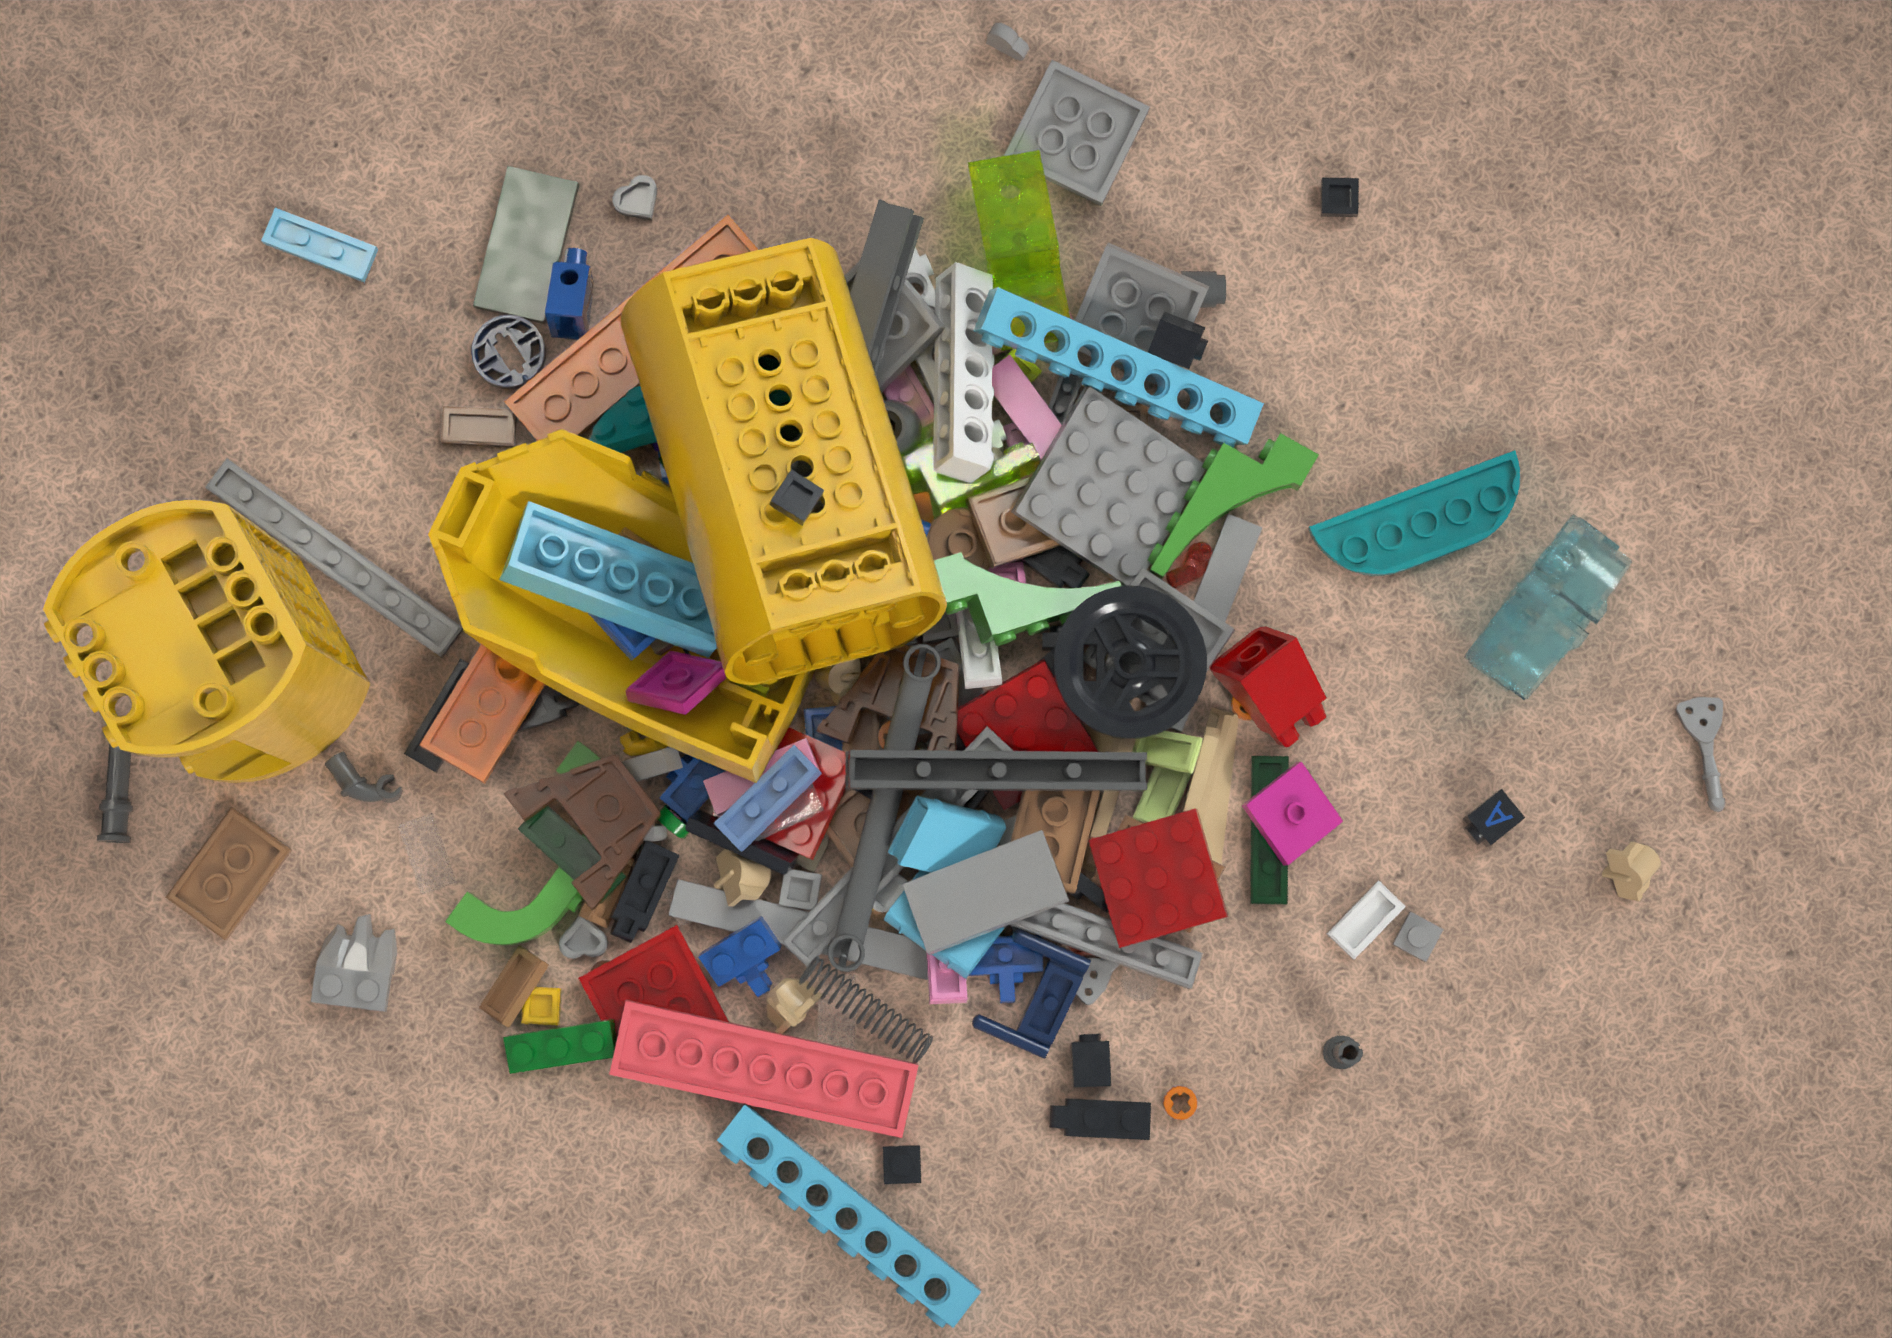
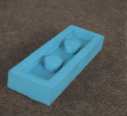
M274 208L261 240L265 245L364 283L378 252V248L372 244L278 208Z

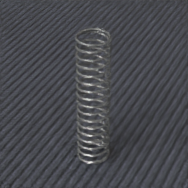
M819 956L812 960L799 980L800 985L809 978L817 964L821 961L816 975L806 987L807 990L811 988L818 975L828 966L827 973L816 987L814 995L818 993L826 979L833 972H835L834 978L822 994L821 1000L826 997L833 984L843 976L839 987L829 999L828 1005L833 1002L840 989L850 981L845 994L836 1004L835 1010L841 1006L848 993L857 986L854 996L843 1009L842 1015L848 1011L855 998L864 991L861 1001L852 1011L849 1019L856 1015L862 1003L871 996L868 1006L859 1016L856 1024L863 1020L869 1008L878 1001L875 1011L866 1021L863 1028L866 1029L876 1013L885 1006V1010L873 1026L871 1034L877 1030L884 1017L892 1011L891 1018L880 1031L878 1039L885 1034L891 1022L899 1016L898 1023L887 1036L885 1044L889 1043L898 1027L907 1021L904 1030L894 1041L892 1049L896 1048L905 1032L911 1026H914L911 1035L901 1046L899 1054L903 1053L912 1037L918 1031H921L918 1040L906 1055V1059L910 1058L919 1042L928 1035V1038L925 1039L915 1053L912 1062L916 1064L921 1060L933 1041L932 1035L930 1036L929 1033L923 1035V1029L919 1028L916 1030L915 1023L909 1025L908 1018L902 1020L901 1013L894 1016V1008L887 1011V1003L880 1006L881 1000L879 998L873 1001V994L871 993L866 996V989L864 988L859 991V984L852 986V979L844 981L845 974L837 976L838 970L833 969L830 971V964L823 966L824 960L820 959Z

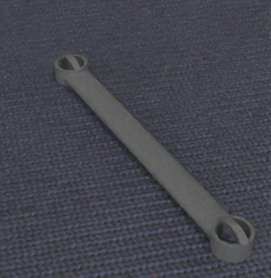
M927 644L913 645L906 650L903 656L902 665L904 672L883 750L915 749L933 677L937 675L941 664L938 652ZM920 648L913 675L909 671V658L915 649ZM929 649L934 654L935 667L929 675L921 677L924 661ZM904 790L872 791L835 937L830 940L827 946V955L830 963L840 971L850 972L857 969L865 958L863 944ZM844 939L837 964L834 961L833 949L839 940ZM852 940L858 943L860 955L854 964L846 966Z

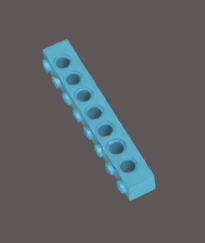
M999 287L989 290L973 330L983 335L981 341L988 345L1001 349L1004 344L1016 349L1015 356L1025 361L1035 363L1039 359L1050 364L1048 370L1055 374L1069 377L1071 373L1082 378L1081 384L1085 387L1090 386L1099 392L1106 388L1115 392V399L1122 403L1135 406L1136 402L1149 407L1148 413L1154 417L1168 420L1169 417L1182 421L1180 427L1189 432L1201 435L1202 431L1214 435L1213 441L1221 446L1225 443L1234 448L1235 445L1248 444L1264 404ZM1014 317L1021 319L1025 325V332L1022 337L1015 336L1011 331L1010 324ZM1048 332L1055 334L1058 339V347L1054 352L1049 351L1044 344V337ZM1082 346L1086 347L1091 353V362L1087 367L1083 366L1077 357L1078 351ZM1115 361L1120 362L1124 367V376L1120 381L1116 380L1111 374V366ZM1148 375L1154 377L1157 382V390L1153 395L1147 393L1144 388V381ZM1181 390H1185L1190 396V404L1187 409L1181 408L1177 402V396ZM1214 404L1220 406L1223 412L1222 420L1218 424L1210 416V410Z
M745 1104L717 1139L723 1145L719 1150L723 1155L735 1164L740 1160L745 1162L752 1168L749 1175L764 1187H767L769 1183L774 1185L781 1191L778 1198L794 1211L799 1206L811 1215L807 1220L811 1225L823 1234L828 1230L832 1231L840 1238L837 1242L840 1248L852 1257H855L858 1253L870 1262L866 1266L869 1271L882 1281L887 1276L899 1285L896 1292L911 1304H914L916 1300L929 1308L925 1315L943 1328L947 1323L954 1328L981 1293L980 1288L749 1105ZM760 1137L767 1141L769 1153L765 1158L756 1159L751 1156L749 1143L753 1138ZM783 1161H792L797 1165L799 1174L795 1181L785 1182L779 1177L778 1167ZM820 1184L827 1189L828 1199L826 1203L814 1205L808 1200L807 1191L811 1185ZM845 1207L853 1209L858 1217L857 1224L850 1229L842 1228L836 1220L837 1212ZM872 1231L882 1232L887 1238L886 1248L880 1252L871 1251L866 1245V1236ZM907 1254L916 1260L917 1268L914 1273L902 1275L896 1270L895 1261L899 1256ZM939 1278L946 1284V1293L941 1298L934 1299L926 1294L924 1286L929 1279Z

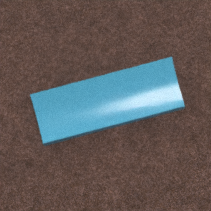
M528 501L499 580L707 658L710 657L717 648L714 639L715 634L693 563Z

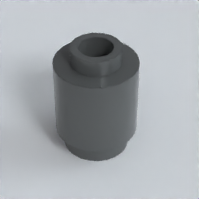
M1181 271L1182 275L1210 286L1200 308H1216L1217 304H1225L1226 275H1217L1216 271Z

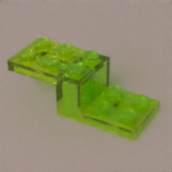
M1040 150L968 162V171L981 233L983 259L986 273L993 275V289L999 287L1070 318L1060 268L1059 243ZM1008 185H1013L1020 189V193L1014 198H1005L1000 194L1001 190ZM1014 317L1010 324L1011 331L1015 336L1022 337L1025 332V325L1021 319ZM1048 332L1044 337V343L1058 341L1056 335L1052 332ZM1003 344L1001 351L1013 348Z
M934 436L917 445L919 450L907 456L900 454L910 485L925 479L941 513L967 506L965 500L968 497L1016 482L1024 476L1034 473L1041 462L1033 442L1026 446L1023 442L1007 448L1003 452L1005 456L994 461L989 471L974 482L968 483L933 472Z

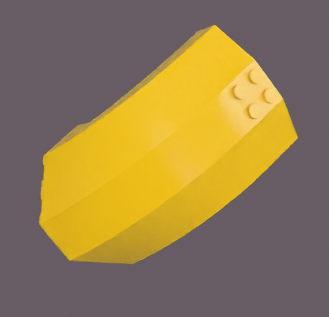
M563 429L549 433L547 438L531 444L523 443L497 453V457L478 464L473 462L461 467L428 536L436 553L464 632L515 667L589 709L664 745L757 783L791 725L815 670L760 684L769 688L766 697L735 685V682L726 678L686 715L629 702L625 690L670 650L685 654L681 647L674 646L660 656L655 654L649 645L631 661L587 612L499 580L528 501L617 535L626 527L661 551L693 563L673 494L637 475L629 456ZM716 648L707 659L721 662L718 649ZM689 651V653L693 656L707 658L705 656Z

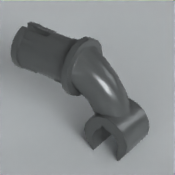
M345 752L334 755L325 763L326 768L330 770L341 787L342 791L340 794L342 797L349 796L364 802L382 800L386 803H393L401 798L402 787H399L394 792H386L384 790L388 783L395 780L394 775H383L376 784H368L365 777L359 776Z

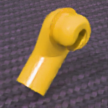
M634 730L620 737V743L625 748L623 751L629 756L645 755L668 747L649 737L641 740L638 732Z

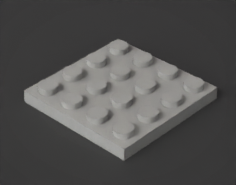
M1087 386L1084 387L1011 512L1114 581H1120L1122 586H1130L1141 569L1145 568L1147 570L1150 562L1148 558L1157 543H1163L1168 534V531L1165 529L1175 511L1181 512L1187 500L1183 499L1193 480L1199 481L1205 469L1202 468L1203 463L1092 387Z

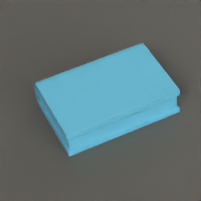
M916 796L888 853L894 855L898 859L897 863L901 866L932 873L996 848L1006 830V825L1000 816L987 813L984 810L978 811L941 802L938 799L933 800Z
M919 870L912 880L931 872ZM903 891L886 913L884 921L897 929L899 934H904L926 950L905 891ZM1005 927L932 955L947 965L948 969L951 968L967 979Z

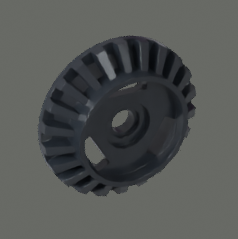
M1141 586L1109 588L1083 601L1063 624L1056 641L1053 656L1055 681L1066 706L1070 708L1076 718L1094 731L1119 739H1141L1157 735L1183 719L1199 698L1207 672V653L1204 639L1193 617L1182 605L1168 595ZM1140 618L1162 631L1167 636L1163 645L1131 627L1130 625L1133 620ZM1084 645H1097L1096 681H1084ZM1132 652L1140 658L1141 665L1135 673H1126L1120 668L1119 659L1124 653ZM1160 684L1163 686L1167 696L1139 711H1134L1129 702L1130 700Z

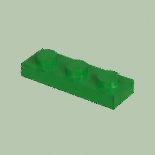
M613 1019L512 1034L503 1037L509 1074L613 1058L617 1042Z

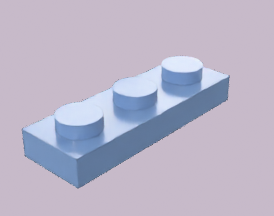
M793 745L714 824L742 852L822 773Z

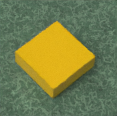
M535 987L522 1007L521 1024L560 1025L562 988Z

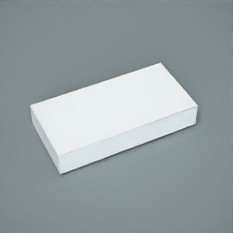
M1377 881L1333 926L1327 935L1354 960L1406 906L1380 881Z

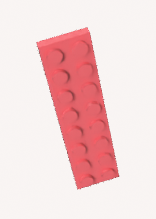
M626 1000L609 1075L902 1138L919 1065L918 1063L914 1064L913 1062Z

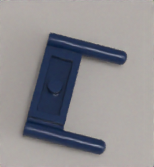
M1017 929L1012 935L1015 943L1050 958L1026 1007L1017 1030L980 1014L973 1018L972 1026L979 1031L1045 1059L1083 981L1084 974L1090 966L1091 960L1027 931Z

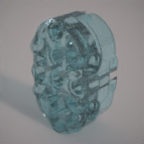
M1572 514L1529 571L1513 588L1501 604L1500 609L1469 648L1464 658L1468 660L1469 664L1506 692L1511 690L1525 701L1545 680L1560 659L1564 658L1568 651L1579 648L1588 637L1589 633L1585 631L1590 621L1597 625L1606 613L1608 596L1622 579L1633 560L1618 550L1620 547L1618 544L1582 517Z

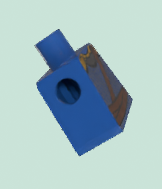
M568 248L565 251L564 262L553 263L545 308L549 331L553 338L578 340L589 331L594 281L591 268L586 264L587 252L583 249Z

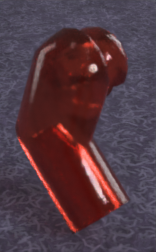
M1203 541L1192 544L1187 549L1181 566L1167 573L1166 580L1168 584L1173 588H1178L1200 578L1205 573L1208 561L1212 556L1211 546Z

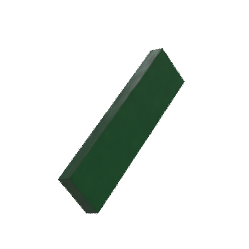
M1251 756V798L1289 769V756ZM1250 818V904L1287 905L1288 865L1283 866Z

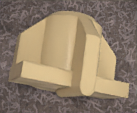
M858 658L816 669L815 678L820 686L829 690L833 702L838 705L840 698L843 695L845 696L860 678L859 675L863 672L864 668L860 667V659Z
M1630 842L1623 851L1609 849L1606 852L1609 865L1603 870L1602 876L1613 879L1618 897L1640 901L1643 897L1642 894L1649 888L1651 877L1661 866L1657 852L1650 846L1637 842Z
M724 849L716 856L721 878L714 883V887L724 890L728 906L734 907L741 900H757L771 880V869L727 849Z
M785 978L767 994V1017L777 1027L774 1032L784 1034L790 1027L799 1024L806 1018V1012L821 999L822 994L819 991L814 995L815 988L813 986L807 990L806 987L809 984L807 980L800 985V979Z

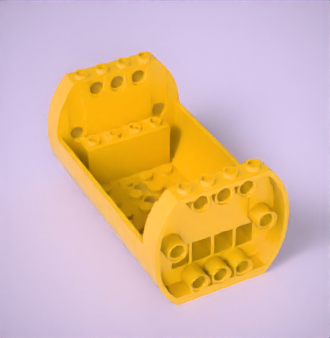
M807 238L666 271L650 280L634 293L623 308L621 328L631 361L635 366L727 679L743 685H758L893 650L909 643L932 628L944 615L947 601L836 250L824 241ZM763 355H772L778 359L780 366L775 370L767 371L759 365L758 359ZM774 390H783L789 395L790 402L785 406H777L770 401L769 394ZM786 425L796 426L801 432V438L794 442L786 441L782 438L780 429ZM801 460L810 464L812 468V473L804 478L824 489L823 496L820 499L823 503V509L818 513H811L803 526L769 505L771 499L791 471V465Z
M202 500L171 501L141 509L111 524L89 539L67 561L55 579L43 607V611L48 618L44 622V626L55 643L61 641L68 654L63 657V660L74 678L80 676L87 690L83 692V696L88 706L94 713L99 711L107 725L102 727V730L113 748L119 746L120 750L143 756L179 757L188 774L195 772L196 776L203 779L230 783L254 782L272 778L300 766L323 752L342 735L358 714L370 686V681L300 557L227 504ZM136 552H143L145 557L143 566L137 571H130L128 567L130 556ZM90 626L93 631V638L89 644L81 647L77 643V634L83 627ZM109 661L112 665V674L107 680L99 682L96 677V669L102 662ZM129 696L132 708L127 715L119 717L116 714L115 705L121 697Z

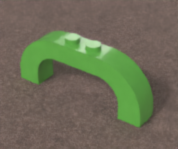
M577 741L556 771L562 774L570 771V769L600 760L601 758ZM558 867L538 896L522 909L508 912L499 911L467 891L445 922L463 935L483 943L517 945L529 942L547 933L560 922L569 909L575 912L584 899L572 885L573 879Z

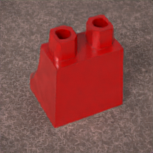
M1267 626L1259 627L1219 656L1210 667L1213 675L1240 703L1260 731L1270 734L1278 745L1287 748L1299 740L1300 735L1294 724L1302 719L1305 725L1312 727L1318 725L1327 717L1322 702L1327 697L1295 636Z

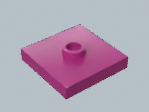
M670 650L630 685L625 692L629 702L686 715L727 677L720 661Z
M1302 761L1296 762L1242 805L1283 866L1291 864L1343 822Z

